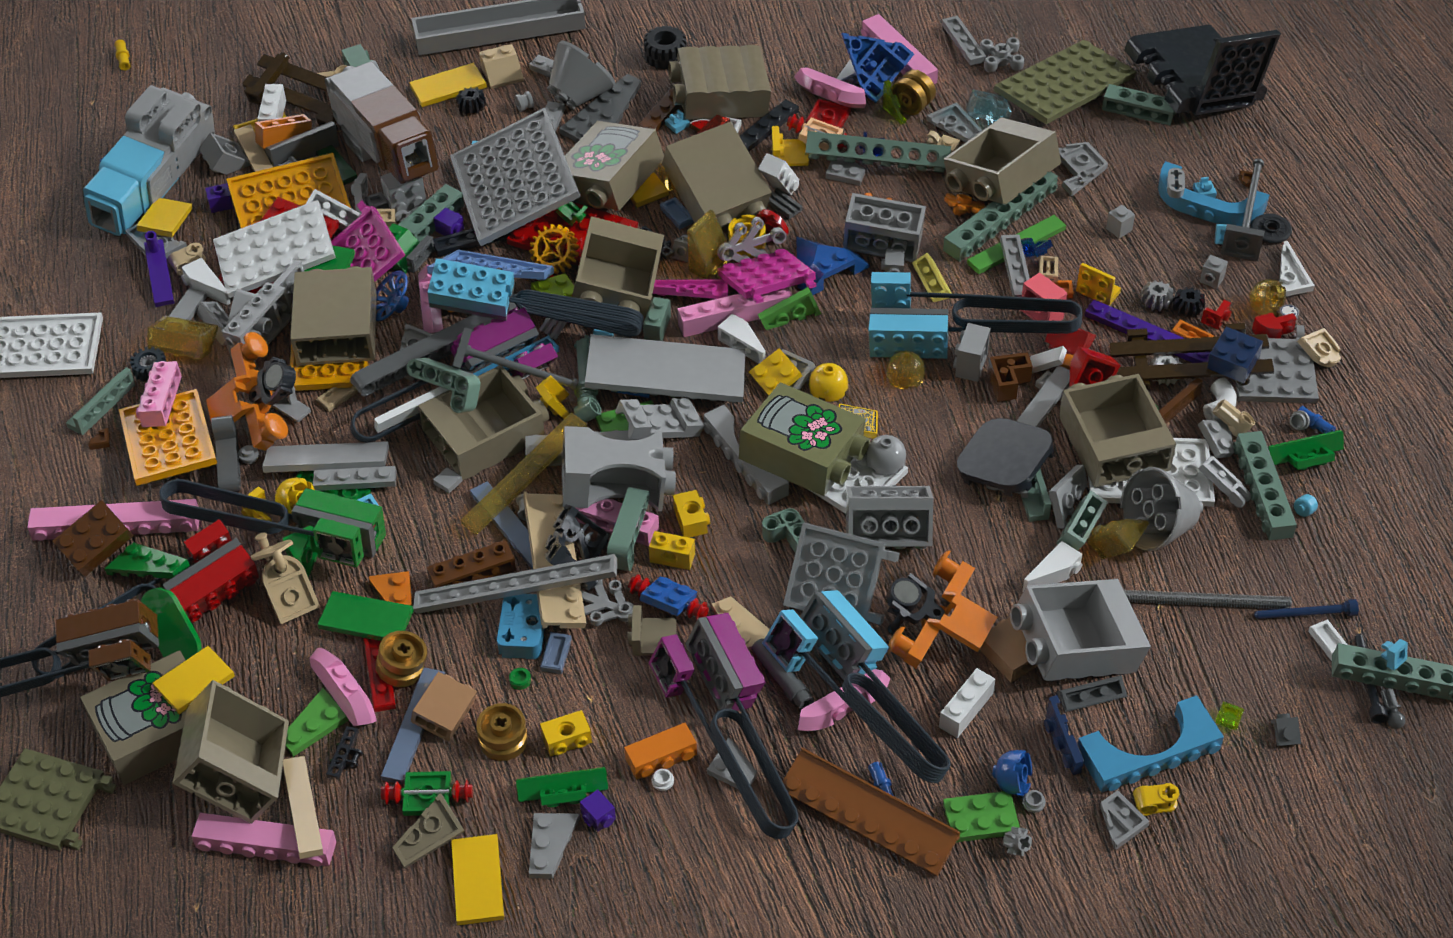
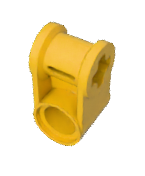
M1166 783L1140 786L1134 789L1133 795L1137 810L1144 816L1174 811L1179 797L1178 787L1174 784Z

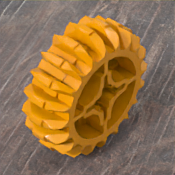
M551 224L550 229L544 226V232L538 230L539 236H533L535 243H530V246L533 247V249L529 250L530 254L533 255L531 260L533 262L536 261L535 263L554 266V274L558 275L559 269L565 273L566 266L571 269L570 263H576L574 256H579V253L575 250L580 249V246L576 244L578 239L574 237L575 234L572 231L569 232L567 227L563 228L559 224L557 227ZM555 236H561V237H562V238H560V239L558 238V239L555 240V241H551V240H550V238L555 237ZM545 244V245H546V248H545V250L542 252L543 245ZM551 245H553V246L557 249L556 251H557L559 254H557L556 252L553 251V248L551 247ZM567 247V252L564 256L563 251ZM554 258H559V261H557V262H554V263H548V262H547L548 260L551 261V260L554 259Z

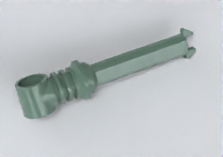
M584 335L585 338L577 340L574 345L577 351L579 383L574 390V394L577 397V406L574 408V414L582 424H586L602 412L596 398L598 390L585 388L590 337Z

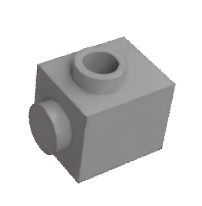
M1120 205L1109 212L1106 229L1116 237L1121 238L1132 231L1135 214L1125 206Z
M886 249L885 259L881 261V270H885V272H904L905 250Z
M1210 255L1203 265L1200 283L1217 289L1225 277L1228 261Z

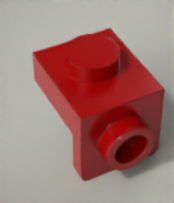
M1223 300L1216 311L1206 307L1203 310L1201 322L1219 330L1223 322H1227L1231 316L1232 311L1229 310L1231 302Z

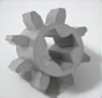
M1012 826L1011 831L1005 833L1003 845L1008 848L1007 853L1024 856V852L1031 849L1032 837L1027 835V829Z

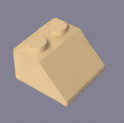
M512 44L479 52L481 69L491 89L524 81L518 56Z

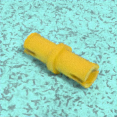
M117 40L114 43L116 47L115 56L119 61V68L126 71L131 67L129 51L126 49L124 40Z

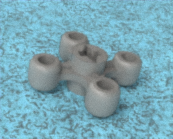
M1010 37L1006 44L999 43L996 46H993V42L989 39L982 40L980 48L984 54L993 55L985 59V71L995 72L998 66H1006L1008 63H1010L1013 70H1021L1024 67V57L1019 54L1011 55V53L1018 52L1019 40L1015 37Z

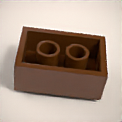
M101 500L56 537L53 543L77 570L86 577L134 535Z

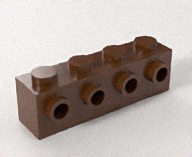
M506 540L495 542L492 545L427 566L428 578L432 588L501 576L516 571L515 559Z

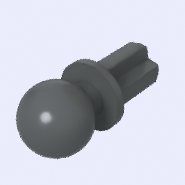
M1384 689L1381 691V696L1385 708L1389 712L1387 723L1394 729L1402 728L1405 724V716L1398 712L1401 705H1398L1393 689Z

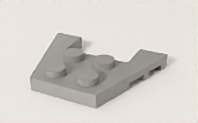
M1089 142L1066 144V147L1059 148L1061 162L1075 176L1063 181L1062 187L1070 196L1075 195L1107 169L1108 163Z

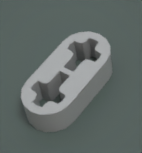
M1172 168L1168 171L1167 193L1172 198H1180L1184 194L1185 173L1180 168Z

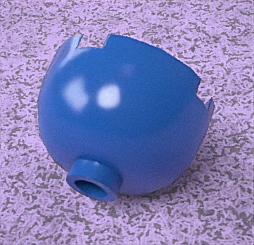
M1025 750L1008 751L998 759L997 765L993 766V778H996L1001 790L1008 794L1025 796L1030 789L1031 783L1026 782L1028 775L1032 776V762L1029 753H1025Z

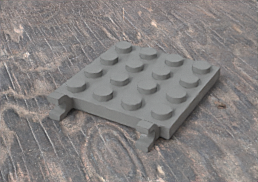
M1296 325V333L1293 335L1294 339L1268 338L1269 349H1261L1258 359H1272L1274 374L1250 375V383L1243 386L1236 382L1238 401L1318 403L1319 396L1314 362L1297 342L1305 335L1304 325Z
M804 522L783 605L804 611L814 592L838 590L866 622L881 624L884 621L885 615L870 612L882 559L896 562L899 559L900 553L885 550L886 543Z

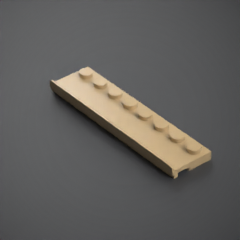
M524 492L523 500L533 569L553 566L545 558V554L548 552L545 546L548 536H553L555 532L553 525L564 508L563 495L527 494V492ZM574 542L570 545H565L570 551L572 558L576 560ZM580 583L536 591L543 628H547L548 625H559V628H585L586 617Z

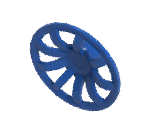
M398 270L390 273L377 287V301L384 303L376 305V311L378 310L376 322L385 320L394 311L401 313L407 307L409 298L404 294L408 280L407 275L403 271ZM403 278L404 282L399 284V281ZM388 281L391 291L385 287ZM380 290H382L388 297L378 296ZM386 311V315L381 317L382 312Z

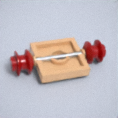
M796 114L788 118L786 125L789 127V131L793 128L796 129V133L800 132L798 140L803 141L805 144L808 131L842 135L844 130L814 118H810L806 124L804 123V118L797 119ZM825 142L820 143L819 148L827 151L829 149V145ZM843 144L838 145L840 150L843 147L847 149V147Z

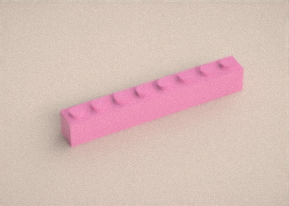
M196 499L169 500L199 507ZM161 501L106 504L133 535L198 531L199 520L169 514L162 508ZM95 505L31 508L27 528L32 540L55 539Z

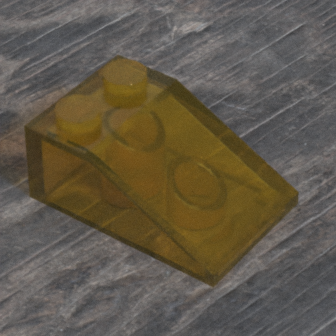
M711 209L687 230L689 271L705 280L716 274L717 268L728 262L721 260L717 255L719 246L727 243V240L714 211Z

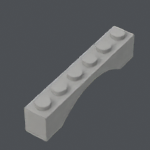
M725 405L704 414V431L712 436L715 445L721 447L725 457L734 463L737 472L743 474L747 484L756 490L757 496L761 500L763 499L767 505H770L789 495V482L738 459L739 444L734 434L735 417Z

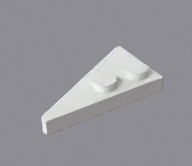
M1284 241L1281 252L1279 298L1313 291L1315 285L1289 242Z

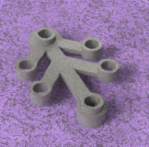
M755 217L751 221V229L742 242L736 244L740 237L747 232V227L740 222L735 225V233L729 242L719 246L717 255L721 260L730 261L733 259L740 263L742 259L749 257L745 254L739 255L736 252L744 250L757 258L758 255L767 253L765 250H758L754 246L769 241L781 244L786 240L787 235L782 228L776 227L769 234L754 238L757 232L764 226V221L760 217Z
M600 579L594 587L598 596L581 590L583 601L592 603L584 606L585 615L590 614L592 625L599 626L603 622L616 618L622 622H628V614H632L634 604L625 601L620 581L612 580L609 583V591L614 594L617 603L609 601L602 585L603 579ZM603 609L611 610V611L606 612V613H604V614H602L601 612H599L600 610H603Z

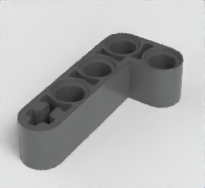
M228 415L211 418L216 443L218 487L232 492L241 491L240 459L238 456L239 444L233 417Z

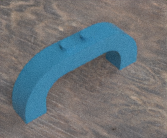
M1165 161L1161 168L1158 191L1167 205L1179 212L1216 224L1242 226L1248 197L1241 202L1229 203L1185 188L1182 197L1172 198L1167 193L1168 171L1172 168L1182 169V166ZM1260 191L1256 192L1250 224L1257 216L1264 214L1269 194Z

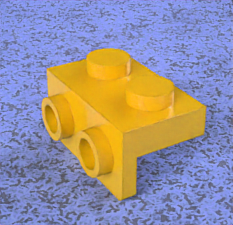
M551 375L535 387L542 396L540 400L547 408L549 407L555 416L559 414L565 420L570 415L561 403L569 396V393Z

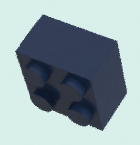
M1225 327L1209 355L1207 369L1245 383L1260 357L1263 341Z

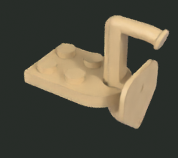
M266 533L256 535L255 540L258 541L261 551L251 555V559L255 561L265 558L267 562L262 571V583L279 623L283 624L319 608V602L303 565L294 557L282 555L281 553L293 545V541L285 540L270 546Z

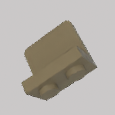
M633 605L632 614H628V627H632V632H628V645H632L633 656H652L661 637L676 634V619L642 618L641 605Z

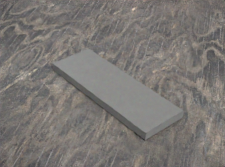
M387 441L271 446L267 449L262 468L264 473L382 467L386 465L389 444Z

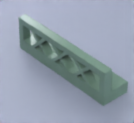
M126 367L66 422L67 427L84 435L135 386L131 369Z
M1039 469L1031 481L1033 487L1028 491V498L1021 496L1029 522L1047 520L1050 516L1051 501L1041 470Z

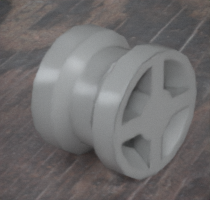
M529 91L524 92L523 95H515V103L520 112L524 111L525 108H534L533 98Z

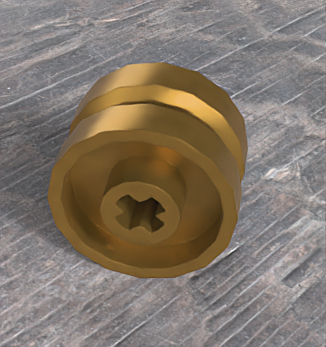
M912 69L907 71L901 79L893 84L890 95L893 103L900 111L914 116L919 114L925 106L933 101L936 96V89L932 80L925 73Z
M395 631L386 635L379 645L376 660V672L385 683L395 687H407L415 684L421 676L427 657V646L423 639L408 631Z
M497 703L487 707L480 713L477 719V734L480 748L487 757L496 761H509L518 757L525 750L528 743L525 717L520 709L511 704Z

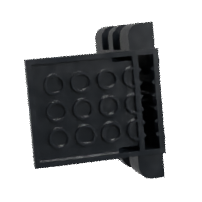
M1208 24L1135 35L1127 41L1124 51L1135 64L1145 63L1149 66L1147 79L1152 85L1163 84L1166 86L1167 93L1164 99L1176 113L1192 111L1194 115L1253 106L1255 100L1265 98L1267 87L1262 82L1281 33L1278 30L1223 38L1212 25Z

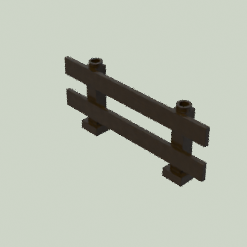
M281 52L275 58L263 54L257 62V66L266 70L260 78L249 74L243 81L242 86L246 87L244 92L249 102L261 106L265 84H275L280 75L326 92L325 78L327 77L290 64L288 62L290 57L286 53ZM284 87L286 103L318 114L315 119L319 126L331 121L335 124L337 123L331 104Z
M1245 323L1225 324V327L1244 334L1246 332ZM1147 328L1127 329L1126 342L1109 343L1111 357L1133 356L1134 366L1120 367L1116 375L1126 377L1139 374L1147 390L1151 387V380L1224 376L1207 369L1208 362L1148 365L1147 355L1211 352L1220 337L1147 341ZM1267 334L1249 335L1263 341L1262 349H1269ZM1258 359L1245 383L1237 380L1236 382L1243 386L1250 383V375L1274 374L1272 359Z

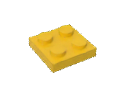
M780 348L749 371L750 375L768 396L780 382L791 386L802 377L801 372Z

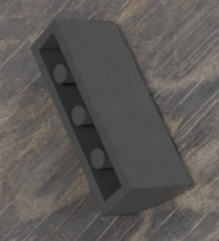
M331 121L266 147L265 152L273 167H276L277 164L286 162L290 156L294 157L297 161L316 156V151L330 145L334 148L340 146L336 124Z

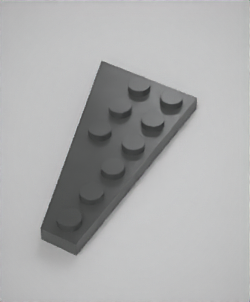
M627 74L612 89L604 92L559 128L560 134L577 143L597 121L619 124L624 111L629 107L631 99H634L639 91L641 80Z

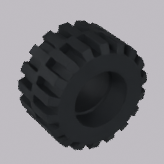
M672 26L655 27V29L649 30V33H646L644 37V56L646 62L651 66H655V68H668L669 61H677L678 48L687 47L684 32Z

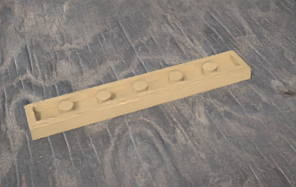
M305 756L283 759V770L299 857L303 859L323 855Z

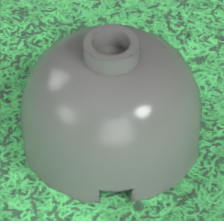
M880 435L870 442L866 452V464L869 468L874 469L877 474H896L901 467L903 469L905 466V447L898 438L892 435Z

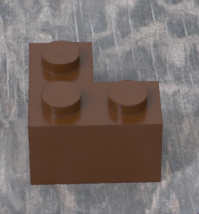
M1028 352L989 357L988 376L997 402L1017 399L1018 384L1031 382L1033 366Z

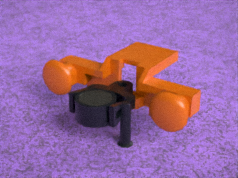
M248 332L244 336L245 344L239 342L230 349L236 377L210 396L206 402L210 420L214 417L232 415L235 423L243 415H246L253 447L266 451L277 439H284L288 434V426L281 416L276 413H266L275 403L293 393L292 388L295 384L296 372L292 366L286 364L285 360L276 357L265 361L264 367L260 371L255 370L254 360L267 355L268 345L258 333ZM241 391L249 394V400L254 404L238 401L236 393Z
M949 550L945 551L938 559L932 573L934 578L938 575L949 582L941 596L950 602L947 607L934 603L935 591L911 573L907 578L896 579L886 595V601L889 605L887 612L896 615L893 623L888 626V631L893 636L889 641L887 654L889 655L890 652H893L915 669L922 661L939 630L978 652L998 618L961 595L975 568L964 561L959 565L947 558L951 552ZM923 593L925 601L922 608L914 614L910 613L918 605ZM954 608V611L952 612L951 616H947L951 609ZM904 620L914 625L921 622L922 630L915 641L902 634L905 627L900 626Z

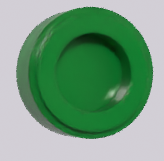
M525 668L512 670L509 674L511 687L517 690L526 689L531 684L530 672Z

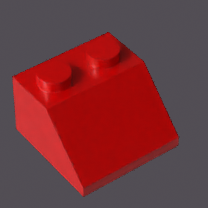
M1079 328L1077 331L1068 334L1047 333L1044 342L1049 343V348L1052 349L1064 346L1067 350L1066 354L1074 355L1078 346L1089 349L1096 335Z
M1078 346L1070 363L1069 387L1077 383L1089 385L1103 382L1109 377L1116 375L1121 365L1111 356Z

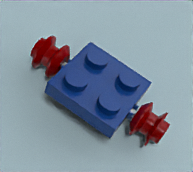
M637 574L635 577L633 576L629 581L628 588H630V593L634 594L637 591L640 601L675 616H678L685 609L687 610L688 618L694 615L696 616V621L698 618L706 617L708 614L707 602L699 604V600L696 598L697 591L690 589L686 585H680L669 578L661 576L650 585L649 578L641 580L640 574Z

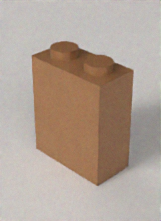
M1010 617L1001 620L995 627L991 628L979 649L1011 683L1038 666L1031 665L1028 662L1025 653L1026 638L1022 630H1015L1013 628Z
M438 671L413 709L411 722L450 742L474 704L477 691L467 684L454 680L450 675L442 674Z

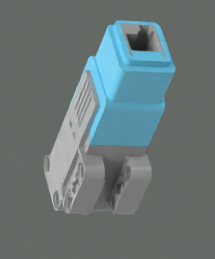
M150 85L126 113L125 123L127 132L102 159L98 173L83 189L89 224L117 236L121 233L126 234L125 230L131 228L159 198H163L201 153L199 148L210 132L215 134L213 112L210 105L195 100L194 96L190 93L184 92L179 94L164 87L160 89Z

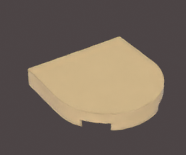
M1325 328L1303 336L1297 341L1309 357L1321 366L1333 367L1341 359L1339 354L1340 347Z

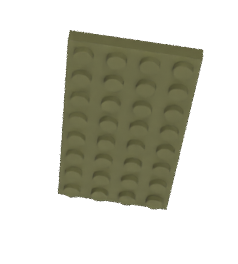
M1082 40L995 84L993 91L1041 122L1048 124L1106 93L1109 84L1119 86L1133 79L1137 71L1105 53L1102 49L1092 45L1089 41Z

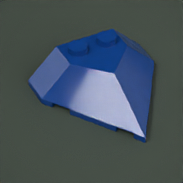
M842 33L841 35L860 87L864 89L865 95L877 103L895 77L914 56V53L900 42L890 43L882 39L864 36L855 37Z
M796 236L797 259L812 269L816 275V280H813L816 283V287L810 288L812 295L824 290V279L846 268L854 275L869 268V264L855 252ZM805 283L797 285L800 290L807 288Z

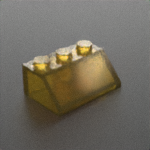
M163 316L148 327V349L155 347V350L159 348L164 353H172L174 356H189L191 359L200 360L210 353L218 331V325Z

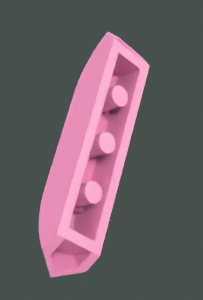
M801 68L794 76L796 81L812 94L846 107L865 108L866 106L865 91L862 88L810 68Z
M427 264L418 273L424 331L435 333L443 330L442 311L438 308L429 307L427 292L432 274H428L427 266L429 265Z
M317 648L309 658L311 668L352 725L359 726L376 722L375 712L369 698L343 662L329 651Z
M873 669L872 672L887 687L890 677L882 670ZM851 683L870 704L875 701L864 688ZM834 691L801 709L798 730L814 731L834 725L833 721L841 720L852 709Z

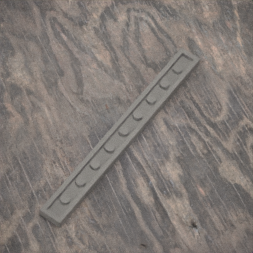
M615 554L416 591L413 609L418 614L616 577L617 558Z

